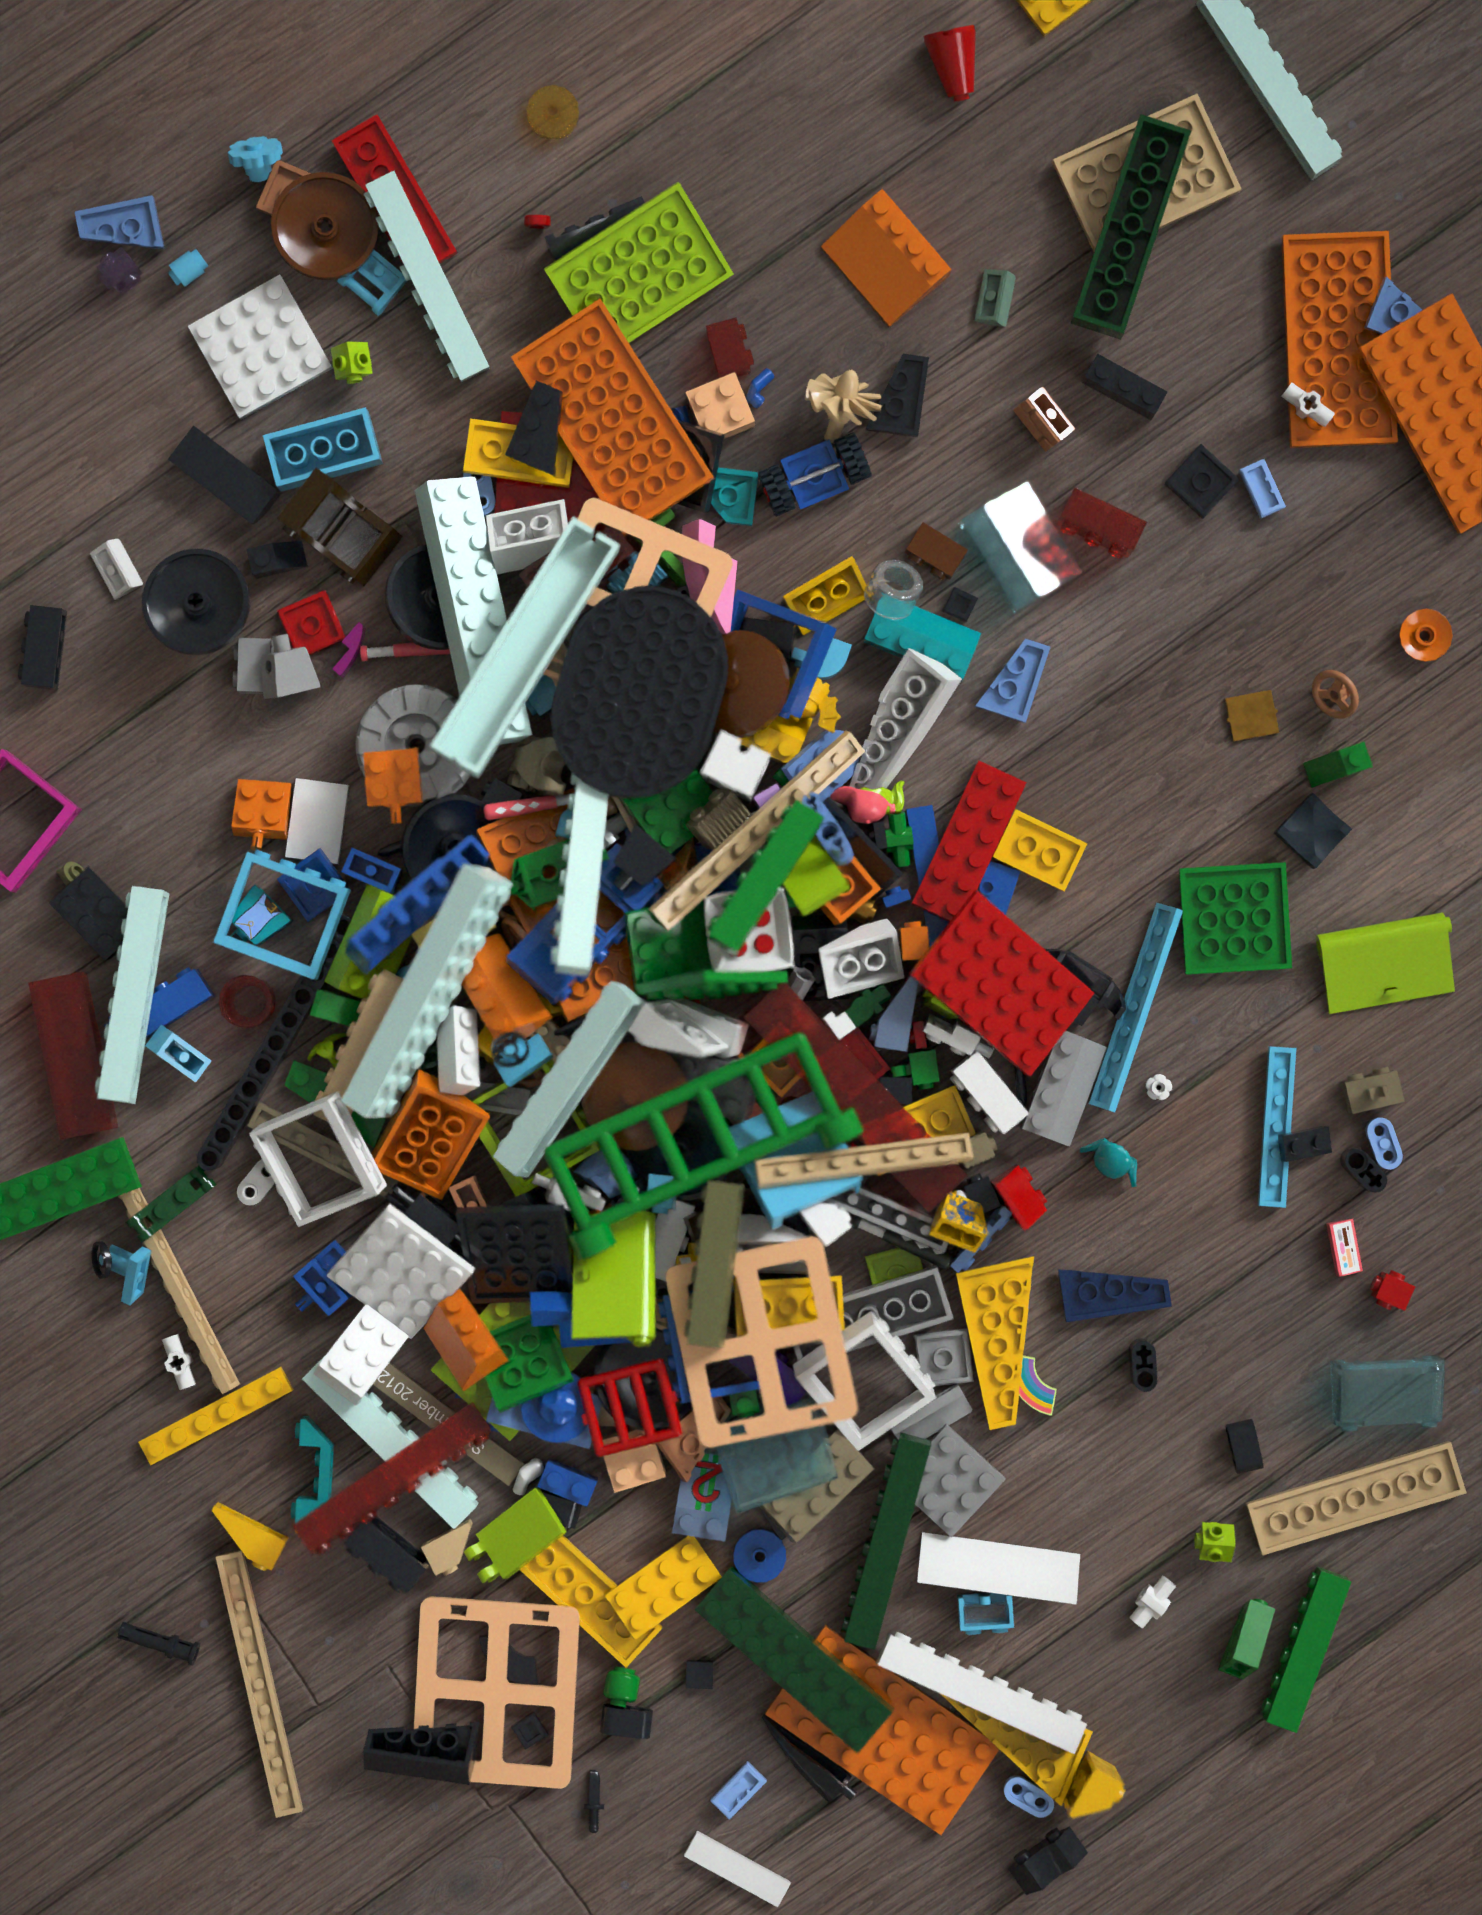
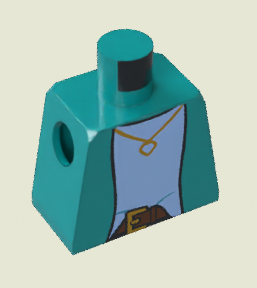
M254 884L236 909L232 923L237 929L230 936L244 942L250 940L254 945L260 946L290 925L294 920L259 885Z

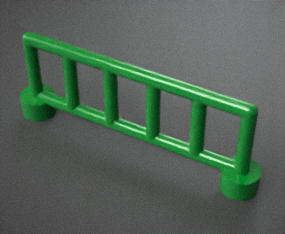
M798 1032L548 1145L544 1149V1157L578 1228L567 1236L577 1260H583L617 1243L610 1228L615 1223L816 1132L823 1147L826 1149L850 1140L864 1130L853 1107L839 1110L806 1036ZM795 1052L822 1112L787 1127L760 1067ZM745 1074L773 1134L738 1150L711 1089ZM696 1097L723 1157L689 1172L661 1112ZM647 1119L674 1179L639 1194L612 1134ZM597 1141L624 1198V1202L590 1217L563 1156Z

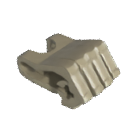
M531 735L520 741L519 745L522 747H517L514 752V760L510 765V771L514 774L509 775L507 785L513 789L540 797L548 795L562 796L566 787V783H563L561 780V772L565 762L559 754L554 738L541 739Z

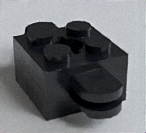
M395 1184L392 1187L393 1191L411 1206L408 1207L390 1192L386 1194L385 1198L401 1210L406 1217L464 1260L463 1251L452 1243L454 1240L462 1247L457 1217L431 1195L422 1192L415 1199L403 1188Z

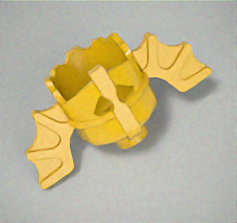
M797 668L792 678L789 677L787 699L800 668ZM817 677L801 718H814L820 710L818 725L831 733H835V724L841 718L836 711L838 699L835 696L828 697L830 685L826 682L823 684L822 680ZM789 716V718L793 719L794 721L798 722L800 720V718H797L795 716Z

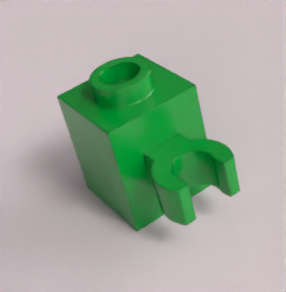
M934 1049L907 1053L909 1064L891 1067L892 1077L911 1075L912 1085H918L919 1090L934 1088V1082L940 1081Z

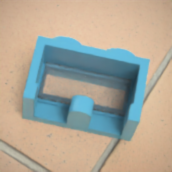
M990 1592L957 1594L960 1631H965V1634L977 1635L981 1634V1630L992 1629L993 1633L1008 1632V1628H1014L1012 1595Z

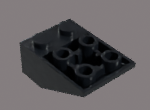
M826 915L793 916L795 967L806 968L812 972L815 978L803 1001L849 999V993L827 998L819 955V948L847 934L846 919L834 926Z

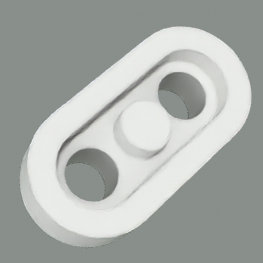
M263 1159L256 1163L237 1188V1196L245 1205L259 1203L275 1185L271 1175L267 1177L263 1174ZM248 1187H252L254 1189L255 1194L253 1197H248L246 1195V1189Z

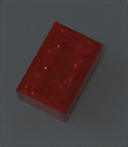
M1074 488L1056 525L1061 526L1060 531L1070 536L1078 534L1085 538V543L1096 548L1101 545L1109 549L1108 553L1122 559L1123 556L1128 558L1134 551L1147 521Z

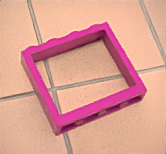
M1 749L0 772L7 763H10L64 806L10 876H7L0 870V884L10 892H17L82 809L8 750Z

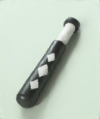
M857 1215L852 1223L853 1229L857 1230L860 1228L873 1235H877L883 1241L938 1267L948 1269L953 1261V1256L947 1252L943 1253L890 1229L882 1228Z

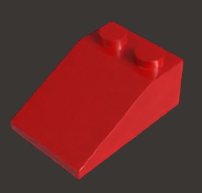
M1015 1164L990 1181L1006 1208L1012 1213L1011 1216L1017 1225L1025 1231L1047 1211L1044 1206L1047 1200L1040 1189L1035 1191L1031 1186L1030 1181L1033 1178L1026 1167L1020 1168L1019 1165Z

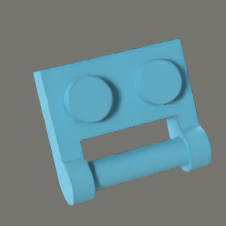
M373 250L371 256L361 268L346 277L339 278L337 282L343 287L347 286L372 307L371 311L379 316L405 285L406 280L397 268ZM359 272L384 294L378 299L357 282L353 275Z

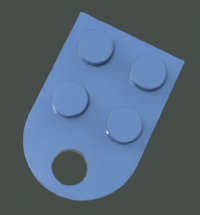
M835 730V733L824 731L814 738L781 768L788 780H792L844 731ZM859 758L818 794L821 802L828 796L830 797L834 790L841 787L853 776L856 765L859 763Z

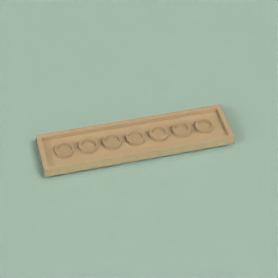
M1450 1441L1246 1502V1506L1262 1555H1266L1466 1494V1490Z

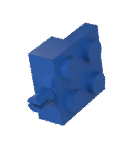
M336 1239L293 1276L307 1293L295 1303L299 1307L306 1301L299 1308L302 1312L312 1302H315L330 1316L352 1296L327 1277L329 1270L346 1252Z

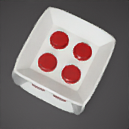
M784 886L779 889L736 957L708 940L713 971H780L787 968H795L793 964L790 918ZM736 891L721 893L703 899L705 901L706 930L714 916L719 918L725 910L721 906L729 894L734 895Z

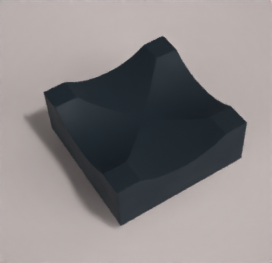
M1312 793L1308 795L1274 834L1312 869H1315L1338 843L1346 837L1352 828L1336 816Z

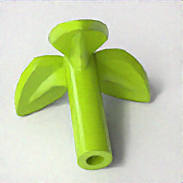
M336 1033L327 1036L323 1042L317 1043L311 1049L307 1060L311 1061L313 1056L318 1054L320 1057L328 1059L332 1066L336 1068L339 1060L335 1059L337 1053L334 1050L333 1043L342 1037H347L346 1033Z

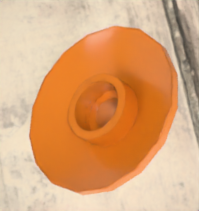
M1421 609L1406 617L1401 624L1399 637L1401 646L1406 654L1415 660L1427 662L1436 660L1447 652L1451 646L1453 634L1451 625L1444 615L1436 610ZM1421 632L1428 634L1427 641L1420 639Z

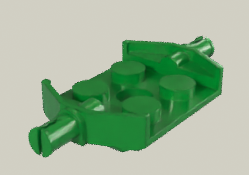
M570 839L516 858L510 881L513 883L510 889V896L517 895L535 911L537 906L556 900L559 895H564V886L559 884L561 869L566 870L567 861L562 860L564 844H569ZM606 849L602 850L601 862L609 860ZM549 866H555L557 868L556 875L551 879L544 878V870Z

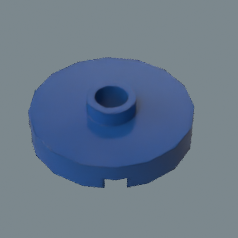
M764 1528L752 1529L743 1534L737 1540L733 1551L734 1564L738 1572L747 1580L756 1583L768 1582L776 1578L783 1570L786 1562V1549L782 1540L773 1531ZM763 1552L765 1558L759 1561L755 1559V1554Z

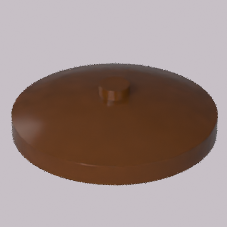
M329 172L311 173L290 183L275 202L271 217L272 238L281 258L296 272L317 280L343 278L361 268L371 256L378 237L377 212L375 207L370 208L363 194L365 193L364 189L345 176Z
M740 630L722 634L728 657V674L725 691L713 732L719 735L723 731L736 738L752 736L768 727L781 712L789 690L788 666L779 648L759 634Z
M639 1042L619 1044L582 1097L583 1111L588 1123L592 1126L687 1083V1079L679 1063L665 1050L644 1046ZM689 1100L661 1112L672 1135L675 1134L685 1119ZM647 1119L612 1134L617 1147L621 1149L643 1150L658 1145Z

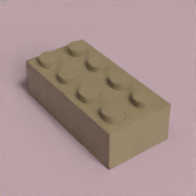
M833 1429L767 1491L756 1504L792 1543H797L874 1468L839 1429Z

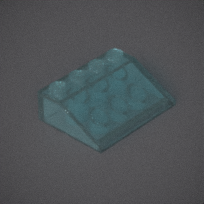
M1027 482L961 519L959 523L1014 614L1082 573Z
M812 1397L786 1405V1407L792 1410L816 1405L817 1403ZM820 1408L811 1410L812 1420L823 1417ZM744 1424L730 1427L731 1436L747 1433ZM825 1424L716 1446L737 1513L838 1478Z

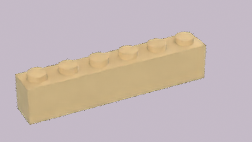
M385 969L379 976L376 974L373 976L368 986V989L372 991L368 999L363 998L357 1010L361 1015L357 1023L352 1021L346 1033V1036L350 1038L346 1046L343 1044L340 1046L335 1059L339 1060L335 1069L330 1068L324 1080L328 1085L324 1092L320 1090L315 1101L337 1091L341 1098H343L404 978ZM346 1105L350 1115H352L353 1109ZM322 1109L314 1113L315 1116L329 1122Z

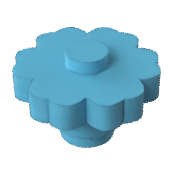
M264 136L251 137L247 141H237L231 145L228 157L229 163L234 167L243 166L245 174L249 176L250 181L261 182L269 178L272 171L271 164L280 160V155L283 152L281 142L276 138L267 139Z

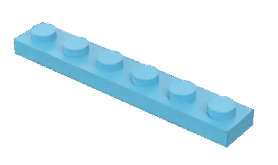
M1268 1046L1258 1206L1286 1208L1289 1162L1281 1161L1278 1135L1291 1132L1296 1048Z

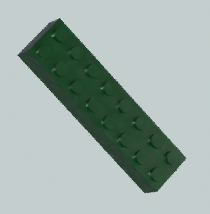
M1140 114L1071 324L1119 340L1122 339L1191 130Z
M733 1566L696 1607L695 1611L857 1754L893 1713L895 1708L754 1584L744 1578Z

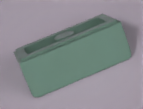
M984 269L975 322L1006 327L1016 279L1014 274L1007 270Z

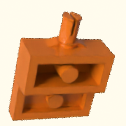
M418 749L363 752L367 806L390 808L391 824H396V819L397 823H402L401 807L407 804L423 803Z
M238 779L231 826L233 835L252 837L251 849L254 851L256 846L257 850H262L263 838L287 840L290 818L289 806L292 792L291 783Z

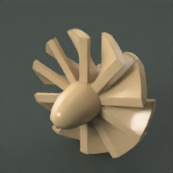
M852 369L833 379L826 374H821L815 380L810 379L807 385L805 400L811 402L815 412L825 409L830 419L824 439H830L832 444H834V440L841 437L844 425L851 420L856 425H861L862 422L854 414L876 421L877 417L869 411L880 412L882 405L868 401L881 399L880 394L858 393L860 390L867 388L869 384L865 382L859 383L857 373Z

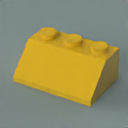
M777 716L761 732L749 737L738 738L741 740L740 746L749 750L752 745L771 754V760L786 765L800 752L813 719L800 718L797 722L791 718L786 719Z
M1087 1750L1077 1768L1063 1802L1068 1815L1075 1818L1111 1808L1114 1802L1118 1803L1125 1791L1122 1788L1124 1783L1115 1766Z

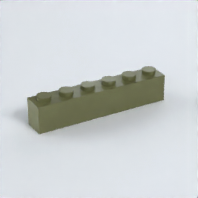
M708 1181V1185L703 1187L702 1202H705L704 1213H700L698 1228L702 1229L701 1240H697L695 1245V1256H698L697 1267H693L691 1276L692 1283H695L694 1294L691 1293L688 1300L691 1318L690 1321L687 1320L684 1332L685 1337H688L687 1344L721 1348L725 1345L745 1185Z

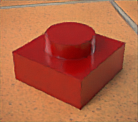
M925 1021L912 1022L913 1028H910L909 1034L910 1043H915L916 1049L928 1047L926 1033L923 1032Z

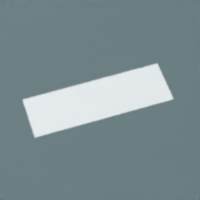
M922 1532L917 1582L1077 1604L1080 1554L960 1537L951 1538L946 1535Z

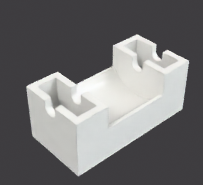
M721 731L701 772L704 781L720 789L732 790L737 797L750 803L770 763L771 754L752 745L748 752L742 753L740 752L741 740Z

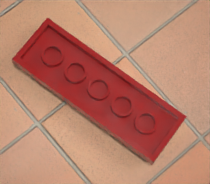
M378 114L331 140L354 181L365 192L368 191L365 186L366 184L392 171L395 172L439 264L458 254ZM374 206L375 209H376V212H377V217H378V216H380V214H379V212H378L376 206ZM385 231L387 238L391 241L392 239L388 231Z
M978 760L912 905L948 922L953 919L971 894L977 891L1027 782Z

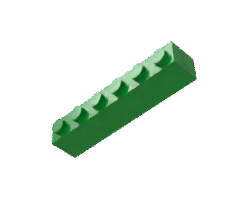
M798 800L795 801L793 806L789 804L786 806L780 816L783 820L778 829L773 827L765 839L769 843L763 851L758 849L751 860V863L754 864L749 873L746 871L742 873L736 883L739 886L738 890L734 895L729 894L721 906L725 910L719 918L714 916L707 927V930L710 931L708 940L735 957L823 824L824 817Z
M1316 1567L1315 1573H1310L1306 1585L1309 1588L1306 1598L1302 1597L1298 1605L1297 1612L1300 1613L1298 1620L1292 1623L1288 1637L1291 1638L1287 1648L1284 1647L1280 1654L1279 1662L1282 1663L1279 1672H1275L1271 1679L1270 1687L1273 1689L1270 1697H1266L1262 1704L1261 1713H1264L1262 1717L1267 1723L1297 1733L1351 1585V1581L1347 1577L1320 1567Z

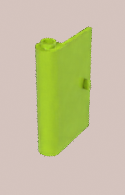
M1441 912L1316 935L1317 952L1323 964L1329 1014L1455 992L1448 933L1452 932L1450 918L1445 917L1444 913Z
M642 1211L610 1226L617 1241L613 1246L583 1260H577L574 1254L572 1339L627 1337L629 1341L633 1342V1345L640 1347L648 1346L649 1342L655 1340L656 1215L652 1212ZM574 1221V1231H575V1230H577L578 1228H577L576 1223H575V1221Z

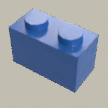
M351 848L341 872L394 894L404 870Z
M549 1458L537 1487L587 1507L598 1477Z

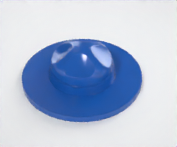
M572 1372L574 1382L521 1404L522 1417L526 1426L534 1435L542 1440L556 1443L569 1441L581 1434L588 1426V1424L584 1425L582 1414L585 1413L577 1385L578 1380L581 1378Z

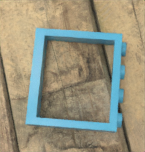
M257 849L254 854L247 852L214 943L305 977L318 980L351 890L344 888L346 882L331 877L330 882L320 879L321 873L308 868L305 869V872L294 869L296 864L281 859L279 863L269 860L271 854ZM253 863L337 893L311 966L227 935Z

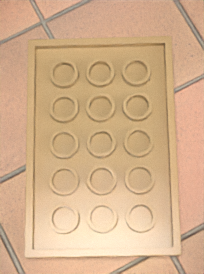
M1198 94L1148 116L1191 130L1159 229L1242 190ZM1137 121L1061 155L1052 161L1093 252L1095 251Z

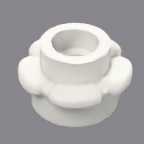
M1154 1075L1153 1078H1149L1146 1082L1147 1094L1153 1100H1165L1169 1097V1091L1172 1090L1171 1081L1167 1080L1164 1075ZM1157 1085L1161 1086L1160 1090H1157Z

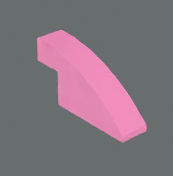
M698 519L683 525L682 535L714 548L716 526ZM682 557L689 595L692 600L697 602L709 574V569ZM732 559L733 567L711 616L721 634H728L731 631L737 561Z

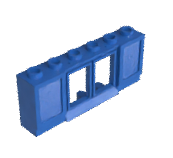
M472 835L466 837L441 860H436L379 910L380 914L353 935L347 942L345 954L366 975L440 910L463 864L486 867L490 854Z
M616 843L607 852L609 860L601 862L598 890L623 912L653 906L664 896L662 894L664 884L658 878L645 888L634 881L625 893L613 883L622 871L614 863L622 848ZM557 904L506 956L507 964L552 1005H555L558 1001L563 1003L573 992L571 988L577 981L581 984L588 977L556 973V963H551L553 947H558V940L550 932L555 928V922L561 921L562 913L557 911ZM624 916L607 933L596 924L594 925V936L600 941L592 948L590 968L595 963H602L609 955L607 950L614 943L619 945L627 936Z

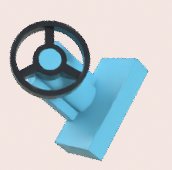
M505 1032L499 1035L491 1046V1053L495 1061L494 1065L509 1087L554 1058L539 1034L527 1040L518 1032ZM509 1037L500 1044H498L502 1039ZM499 1053L503 1057L499 1060L495 1054Z
M95 1242L92 1246L91 1259L96 1276L100 1279L108 1278L111 1271L125 1276L121 1302L131 1305L144 1293L151 1250L142 1246L133 1254L113 1244L108 1249L105 1242ZM100 1246V1252L97 1258L98 1247ZM100 1267L105 1268L104 1274H102Z

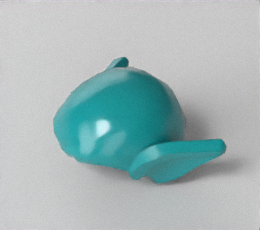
M1102 1138L1080 1148L1081 1153L1095 1151V1167L1101 1174L1116 1179L1128 1173L1131 1187L1137 1186V1159L1130 1157L1124 1147L1116 1143H1110L1107 1139Z

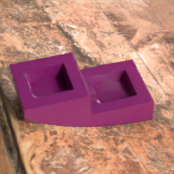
M360 622L342 641L349 650L332 668L342 678L346 676L360 653V646L363 645L366 628Z

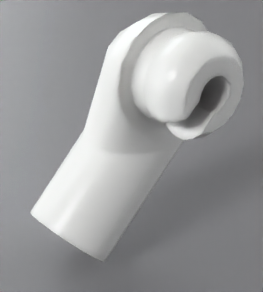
M534 1458L520 1468L513 1487L515 1494L524 1495L528 1484L541 1476L544 1467L540 1459Z

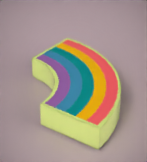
M1023 1355L1019 1396L1033 1409L1052 1416L1057 1389L1048 1386L1039 1378L1035 1370V1357Z

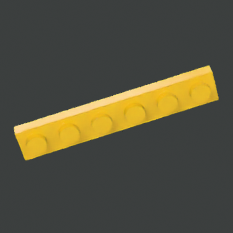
M279 1367L140 1440L138 1443L151 1466L293 1391V1388L282 1367Z

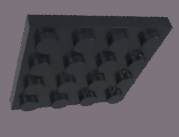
M564 1205L458 1207L456 1216L463 1257L467 1263L475 1268L472 1275L467 1279L471 1303L531 1302L530 1292L573 1294V1260L570 1243L567 1238L569 1234Z

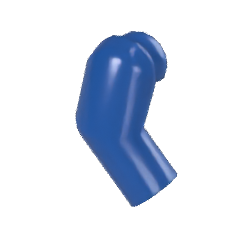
M764 369L750 383L746 400L753 408H759L765 401L760 392L774 379V374L771 370Z

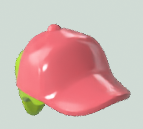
M897 782L891 791L884 787L876 789L862 787L857 789L850 786H842L834 790L830 798L847 807L852 821L871 824L878 822L886 814H899L903 810V785L905 782Z

